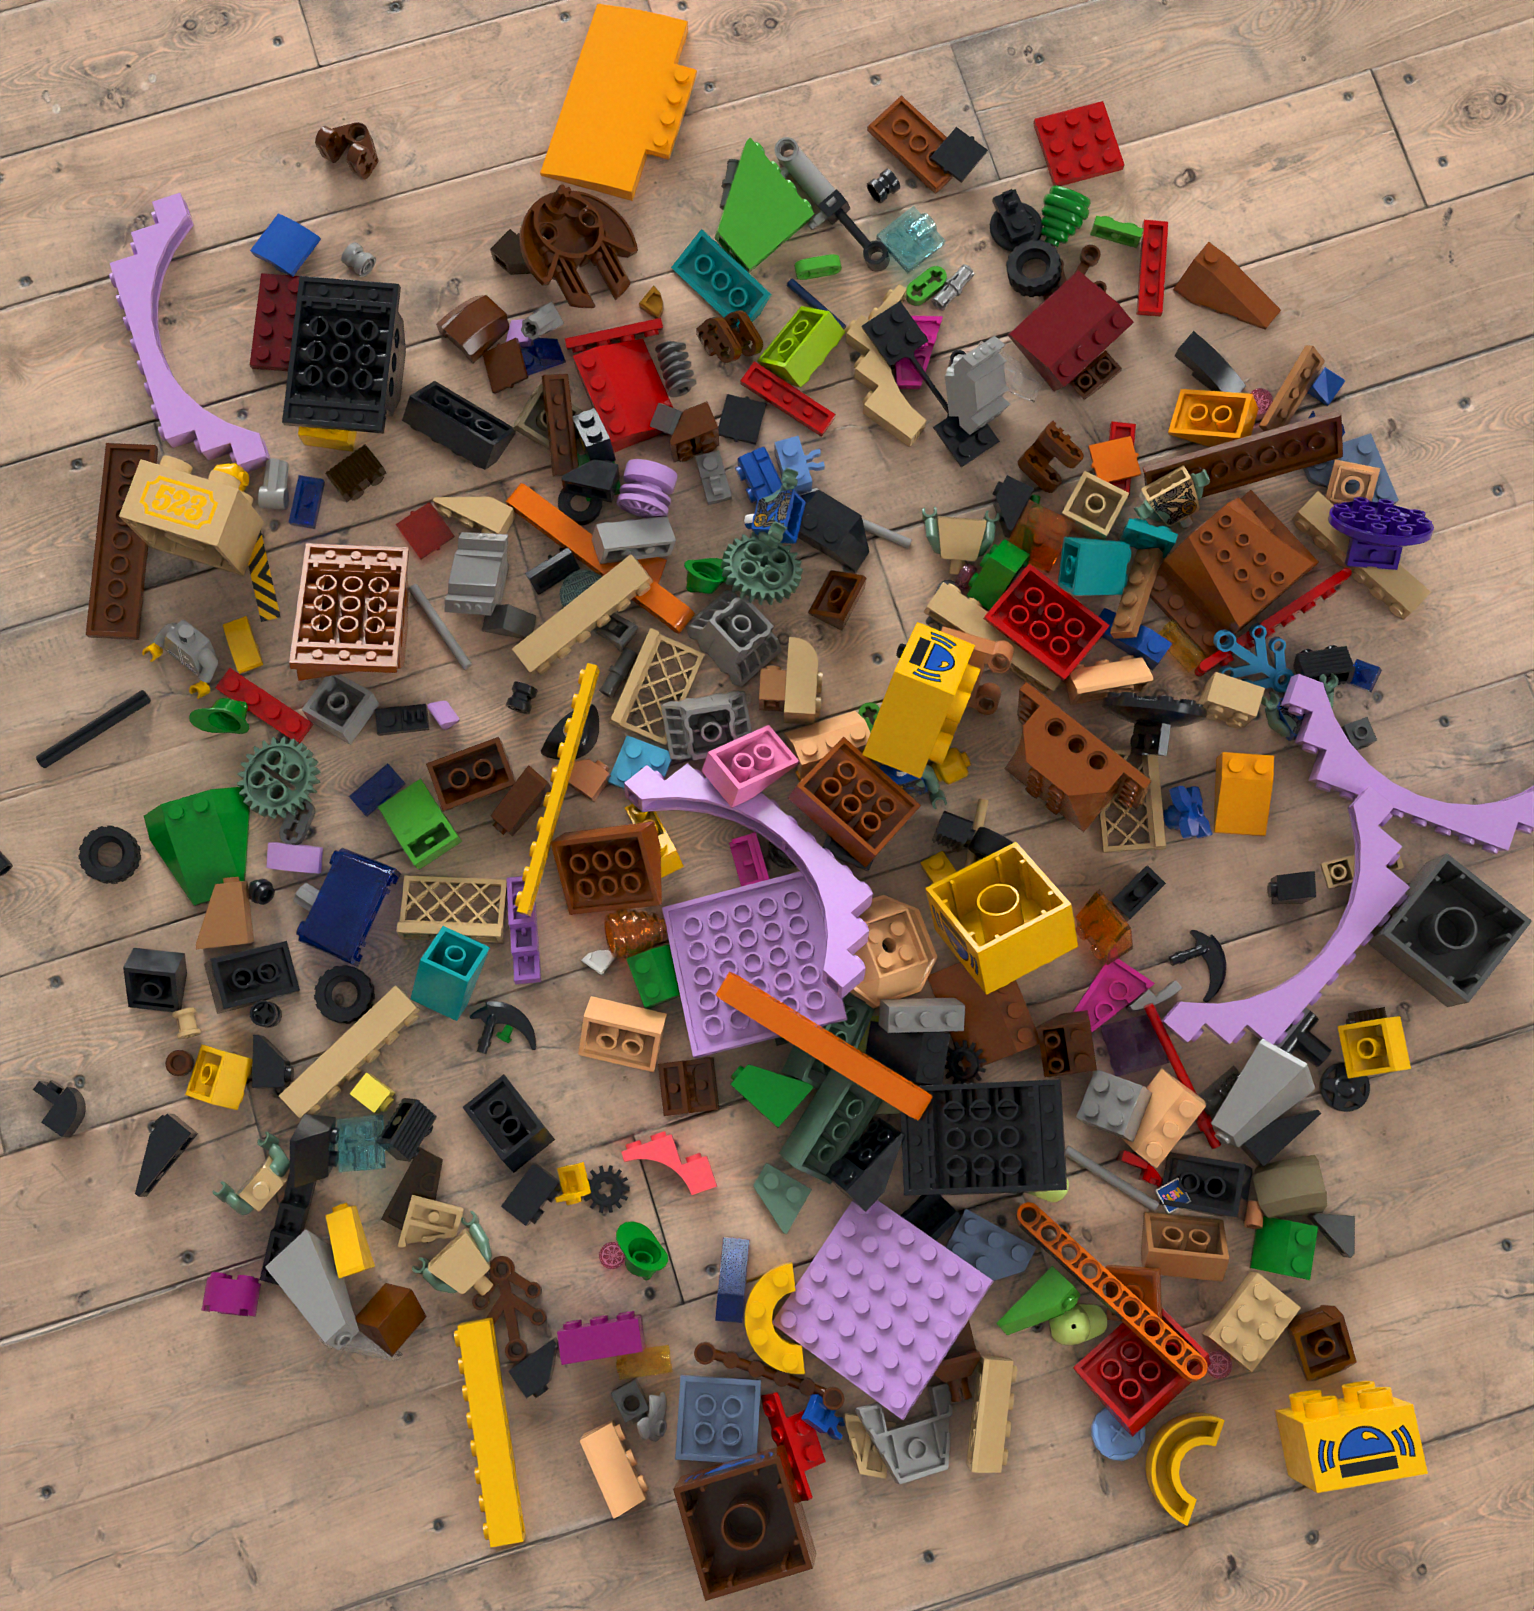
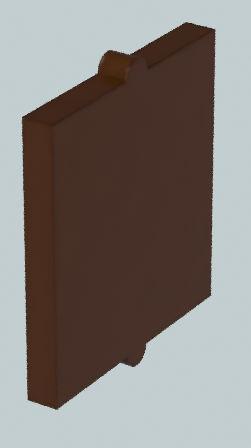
M513 338L503 344L498 343L497 347L482 353L492 393L496 394L506 388H513L515 384L528 379L518 338Z

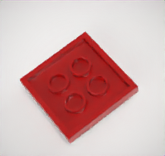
M1103 101L1034 119V128L1053 186H1063L1124 169L1125 164Z

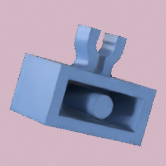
M799 436L774 442V453L781 476L786 468L798 471L796 477L798 484L794 490L799 495L811 492L812 478L809 470L820 471L825 469L824 461L820 463L812 462L814 458L821 457L820 449L813 450L808 455H804Z

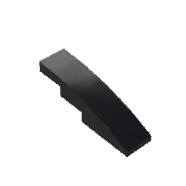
M288 1176L284 1198L279 1204L275 1226L270 1232L259 1280L279 1285L268 1272L266 1266L304 1231L317 1181L296 1188H290Z

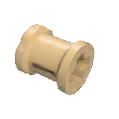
M185 1008L172 1013L173 1018H176L178 1039H186L201 1034V1029L197 1028L194 1015L196 1008Z

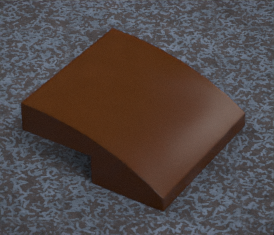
M714 1057L658 1064L664 1116L720 1110Z

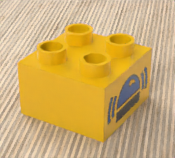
M917 622L894 670L862 755L920 779L928 760L942 765L981 670L968 664L975 645Z
M1017 842L925 888L935 931L986 995L1078 947L1071 903Z
M1374 1381L1348 1383L1341 1386L1344 1398L1337 1399L1335 1396H1322L1321 1390L1301 1391L1289 1395L1291 1407L1275 1410L1288 1476L1316 1493L1428 1474L1414 1406L1409 1402L1393 1397L1391 1387H1375Z

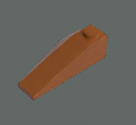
M1210 242L1195 257L1173 289L1193 305L1199 307L1203 305L1214 309L1216 313L1237 317L1239 321L1264 330L1267 329L1281 311L1228 255Z

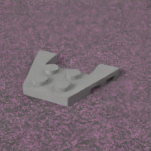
M947 1382L927 1386L933 1415L887 1429L883 1408L879 1402L855 1408L859 1419L895 1483L903 1484L948 1469L951 1433H948L949 1418L952 1416L953 1406L950 1405L951 1395Z

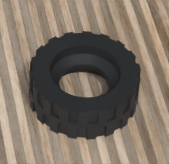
M1043 240L1023 242L1020 246H1016L1008 256L1009 259L1006 266L1011 287L1013 286L1014 291L1019 292L1022 296L1040 297L1045 293L1051 292L1058 285L1062 273L1061 260L1057 249L1053 248L1050 243H1045ZM1040 259L1046 264V271L1040 277L1027 278L1022 272L1023 265L1029 260Z
M107 825V827L100 826L97 827L98 829L90 831L89 835L84 837L83 843L79 847L80 854L78 855V859L81 862L80 866L85 870V873L93 879L106 884H118V882H124L128 877H131L134 871L138 869L139 860H141V849L137 844L136 838L131 836L129 832L111 825ZM109 842L118 844L122 849V859L114 867H104L98 861L100 847Z
M334 966L333 969L325 971V974L319 977L318 983L315 985L314 1000L317 1003L315 1005L321 1011V1014L331 1021L341 1024L357 1022L373 1006V999H375L374 985L371 983L369 976L353 966ZM341 982H350L357 989V999L349 1007H339L332 999L334 987Z

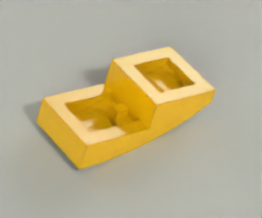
M247 616L223 624L225 636L239 674L262 666L263 661L260 650L254 639Z

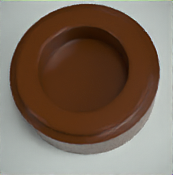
M175 1050L166 1058V1069L174 1076H185L194 1067L193 1056L187 1051Z

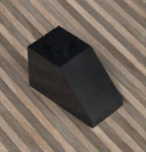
M593 459L562 476L564 493L612 503L620 478L618 464H614L609 460L600 461Z
M1008 475L1003 483L998 481L992 495L996 496L993 505L996 514H1000L999 522L1004 536L1010 538L1034 488Z
M1315 871L1276 875L1271 878V882H1268L1267 893L1268 897L1272 898V904H1303L1316 898Z
M253 1035L252 1088H287L290 1082L294 1080V1068L290 1066V1061L265 1036Z
M556 1337L508 1371L526 1399L532 1394L536 1399L549 1389L546 1384L552 1380L558 1348V1339Z

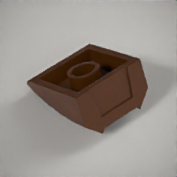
M487 295L468 299L436 324L439 332L457 346L473 364L482 356V353L489 350L509 330L507 313Z
M1320 1305L1318 1308L1295 1316L1286 1327L1306 1381H1317L1346 1370L1357 1363L1344 1315L1336 1306Z

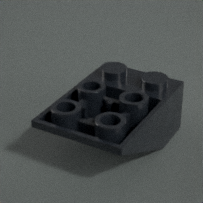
M879 1117L877 1121L868 1126L866 1132L859 1140L850 1145L844 1156L832 1164L826 1176L845 1196L866 1212L886 1189L904 1135Z

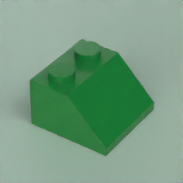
M670 944L647 950L626 959L645 1009L653 1008L680 997Z
M1263 1216V1228L1255 1229L1249 1268L1310 1280L1318 1226Z

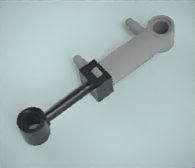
M789 137L780 139L774 149L775 155L782 166L780 169L782 176L786 178L790 174L821 210L808 223L809 228L813 230L826 219L832 225L839 220L863 247V257L868 268L876 272L886 269L890 262V256L885 244L877 240L870 242L846 214L850 210L848 201L830 184L800 149L796 141ZM794 150L791 156L783 157L785 151ZM873 253H882V257L880 259L871 260V256Z

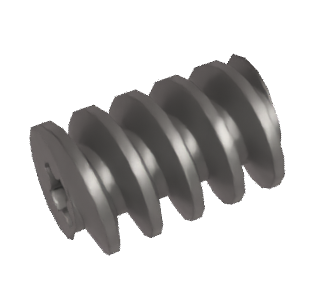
M675 341L663 342L655 348V351L658 353L657 358L660 362V369L663 371V379L666 380L665 386L668 389V396L670 397L683 396L691 390V387L697 384L696 379H689L694 375V371L686 370L692 366L690 361H684L689 357L688 352H682L686 349V344Z

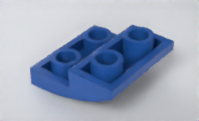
M278 213L250 251L255 257L271 263L276 270L293 277L320 242L321 238L301 224Z

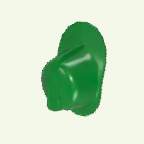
M722 559L687 560L684 563V567L688 571L686 577L687 591L705 594L714 593L721 583L727 580V577H722Z
M220 698L211 708L196 709L189 715L191 724L206 732L244 734L250 729L246 721L248 705L243 701Z
M632 1221L625 1222L619 1226L616 1231V1240L625 1255L627 1270L633 1275L642 1277L645 1281L651 1279L656 1271L663 1269L667 1265L668 1255L652 1231L645 1225Z

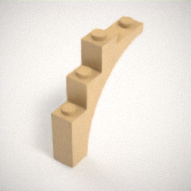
M898 284L894 290L890 289L883 298L884 303L880 308L875 307L868 319L861 315L857 321L852 320L845 332L847 333L846 343L862 354L854 365V378L871 390L862 402L864 404L863 414L905 445L911 447L924 431L927 420L914 410L902 395L893 378L891 368L861 327L897 302L901 301L903 304L907 289Z

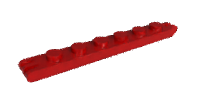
M1344 568L1261 622L1260 624L1267 630L1265 640L1275 633L1274 628L1280 624L1285 627L1296 619L1294 615L1302 611L1305 614L1316 606L1315 601L1321 597L1323 600H1326L1337 592L1335 588L1351 576V569ZM1261 628L1255 630V636L1261 633ZM1249 631L1236 639V642L1247 650L1255 646L1253 643L1254 638L1250 636ZM1219 650L1203 660L1196 667L1194 673L1196 676L1201 677L1218 665L1221 667L1228 665L1234 660L1233 655L1235 654L1232 651L1223 652Z

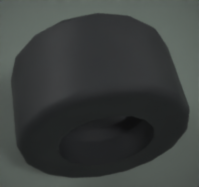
M979 827L968 849L977 857L983 859L1013 842L995 831Z

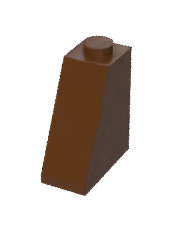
M528 765L490 815L495 821L492 826L504 835L508 832L513 837L542 805L546 793L551 792L552 788L548 781Z

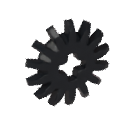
M963 1040V1047L957 1041L954 1042L955 1050L948 1046L950 1056L946 1057L948 1065H945V1069H949L950 1072L945 1075L948 1079L953 1076L952 1084H956L959 1080L961 1084H966L967 1081L974 1083V1077L981 1081L982 1078L978 1071L985 1073L986 1069L981 1067L980 1063L987 1062L985 1058H978L983 1050L979 1049L977 1052H974L976 1043L972 1042L970 1048H968L967 1040ZM964 1056H966L968 1062H971V1067H967L966 1071H963V1067L958 1064L959 1061L963 1060Z
M603 1165L599 1166V1174H596L593 1169L590 1171L593 1176L592 1180L588 1179L591 1193L584 1200L585 1202L590 1199L593 1200L590 1206L591 1209L596 1205H600L599 1213H603L604 1207H608L609 1213H612V1205L616 1204L620 1209L622 1207L619 1203L620 1198L625 1201L628 1199V1197L622 1195L623 1191H630V1187H623L622 1185L628 1179L624 1177L620 1180L618 1176L622 1171L619 1169L615 1174L612 1173L613 1166L609 1165L608 1172H604ZM604 1181L607 1185H613L609 1197L606 1194L599 1193V1190L602 1188L601 1183Z

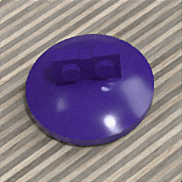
M1355 497L1353 501L1334 504L1328 516V521L1333 528L1350 537L1345 564L1353 567L1367 568L1368 566L1379 569L1398 570L1402 548L1429 541L1434 531V525L1431 520L1425 517L1426 513L1424 511L1396 506L1394 501L1389 499H1379V502H1371L1367 498Z

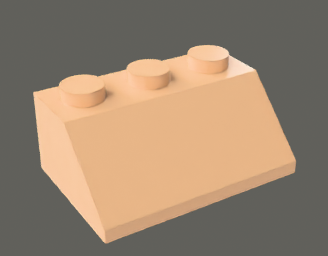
M1134 655L1119 658L1118 662L1110 663L1109 660H1101L1094 663L1095 666L1090 667L1079 664L1065 680L1070 705L1103 700V698L1107 697L1108 692H1145L1153 682V675L1142 657L1134 658Z
M852 711L785 732L784 737L788 747L799 760L796 767L800 777H805L843 736L863 753L870 736V730L865 719L856 711Z
M591 996L583 1018L578 1055L654 1072L667 1014Z
M1162 1068L1146 1087V1089L1152 1092L1134 1141L1131 1142L1123 1139L1137 1154L1156 1168H1158L1206 1107L1205 1100Z
M614 1419L584 1433L580 1439L582 1448L613 1519L644 1501L647 1496L646 1491L649 1490L644 1476H638L634 1467L638 1463L632 1449L627 1451L623 1442L626 1439L625 1432L621 1424H615Z

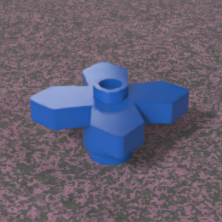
M1176 786L1170 788L1169 792L1173 805L1168 806V809L1163 811L1166 826L1169 829H1180L1183 838L1195 836L1197 838H1205L1211 836L1212 831L1209 820L1204 816L1203 799L1199 787L1185 788V786Z

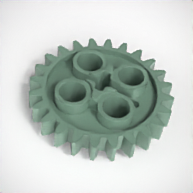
M752 532L750 538L742 534L741 540L735 538L733 544H728L722 557V577H727L726 585L733 584L732 592H741V599L747 595L749 596V603H752L754 599H758L759 605H762L763 600H767L769 605H772L774 599L782 603L783 597L789 599L791 593L796 592L802 578L803 569L800 568L802 562L801 560H796L797 552L790 553L791 545L784 547L783 543H779L777 548L772 549L762 543L759 537Z
M273 737L271 745L266 741H262V749L254 746L255 754H246L249 762H241L245 771L238 772L237 775L243 778V780L237 782V785L243 788L239 792V795L245 798L243 802L251 806L250 809L255 813L259 812L263 817L268 815L272 819H275L278 814L284 819L286 818L287 811L294 816L297 806L304 810L305 808L302 803L304 800L312 802L308 795L309 793H317V790L312 786L313 784L320 783V780L314 776L321 773V771L314 767L318 764V761L312 758L313 752L309 749L307 750L303 743L299 744L293 738L289 742L285 737H282L279 742ZM281 757L280 762L274 765L275 760ZM266 765L294 785L295 790L289 789L263 770L262 767ZM300 770L299 775L296 778L292 779L293 774L296 771ZM265 777L264 782L258 785L259 780ZM284 790L283 796L277 799L278 793Z

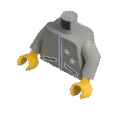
M181 620L178 624H166L155 637V643L144 648L142 654L145 655L150 651L153 656L150 662H153L163 655L162 648H164L200 679V682L189 687L190 694L198 691L197 699L210 693L208 683L211 682L218 665V658L211 641L186 620Z

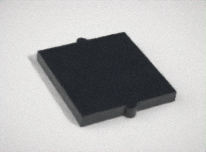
M956 127L930 157V160L941 167L944 173H949L962 183L985 156L988 149L975 141L974 136H968Z
M727 394L718 426L719 436L734 439V442L742 441L756 445L766 403L751 400L748 396L742 398Z

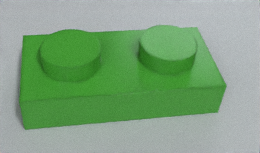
M1096 215L1090 235L1137 248L1143 228L1133 223L1115 221L1108 216L1100 217Z

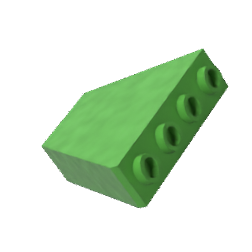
M751 138L746 141L714 237L720 246L749 273L806 225L815 214L812 211L811 204L799 196L795 185L782 176L779 166L774 161H770L766 157L763 147Z

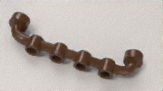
M707 1341L699 1343L695 1348L694 1356L700 1364L707 1365L716 1360L722 1362L729 1369L736 1367L747 1371L754 1378L764 1377L773 1380L780 1387L787 1385L798 1389L805 1396L818 1394L822 1397L826 1408L830 1410H837L844 1404V1394L838 1387L825 1388L815 1384L811 1378L800 1379L789 1375V1373L766 1367L760 1360L749 1361L743 1359L735 1351L724 1352L715 1349L714 1345Z

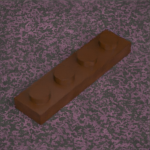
M548 374L542 376L552 475L555 477L563 476L578 468L569 376L568 374Z

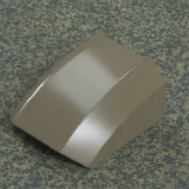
M540 384L529 397L515 421L513 429L532 441L550 449L543 385ZM572 404L573 416L584 412ZM574 426L575 440H577L578 436Z
M1315 1155L1290 1158L1268 1163L1265 1166H1258L1252 1175L1259 1206L1268 1218L1323 1213L1327 1207V1191L1325 1190L1319 1160Z

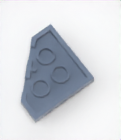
M1371 433L1343 442V457L1337 460L1380 468L1372 502H1379V499H1389L1396 504L1399 499ZM1334 460L1303 468L1308 482L1327 488ZM1349 480L1345 484V491L1348 493H1355L1359 489V482L1357 480Z
M964 1209L945 1246L993 1281L1024 1272L1036 1250L1035 1246L967 1209Z

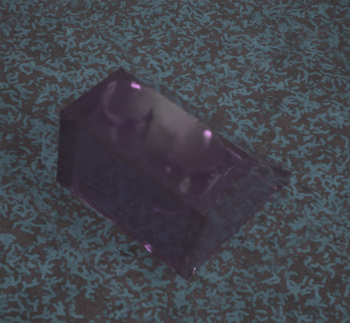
M1147 1014L1101 1026L1103 1040L1107 1046L1110 1064L1115 1076L1118 1077L1169 1063V1059Z

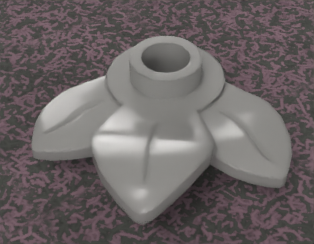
M661 1392L659 1396H649V1415L637 1423L639 1435L644 1440L649 1438V1440L656 1442L666 1432L667 1424L664 1420V1415L667 1407V1398L664 1392Z

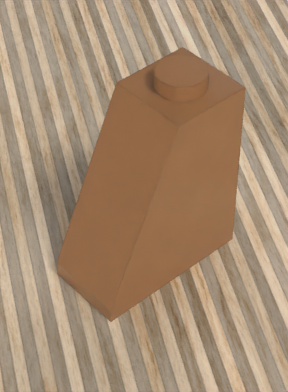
M239 877L223 878V884H215L196 942V950L254 943L248 881L239 882Z

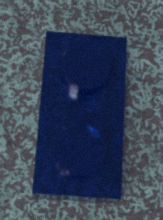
M298 476L289 517L290 525L311 529L316 528L325 485L323 479Z
M387 763L349 797L367 817L406 783Z

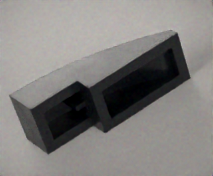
M1195 331L1178 348L1175 357L1193 371L1192 376L1211 391L1241 393L1246 387L1229 363Z

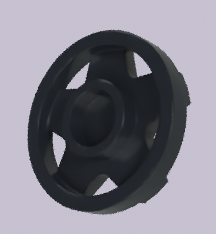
M1345 1062L1331 1065L1324 1071L1320 1079V1093L1323 1100L1331 1108L1337 1111L1350 1112L1359 1109L1365 1104L1370 1093V1083L1368 1076L1348 1078ZM1335 1069V1077L1327 1078L1328 1075ZM1364 1085V1093L1362 1094L1360 1087ZM1326 1091L1333 1093L1332 1101L1327 1096ZM1348 1101L1355 1104L1351 1107L1344 1108L1345 1104Z

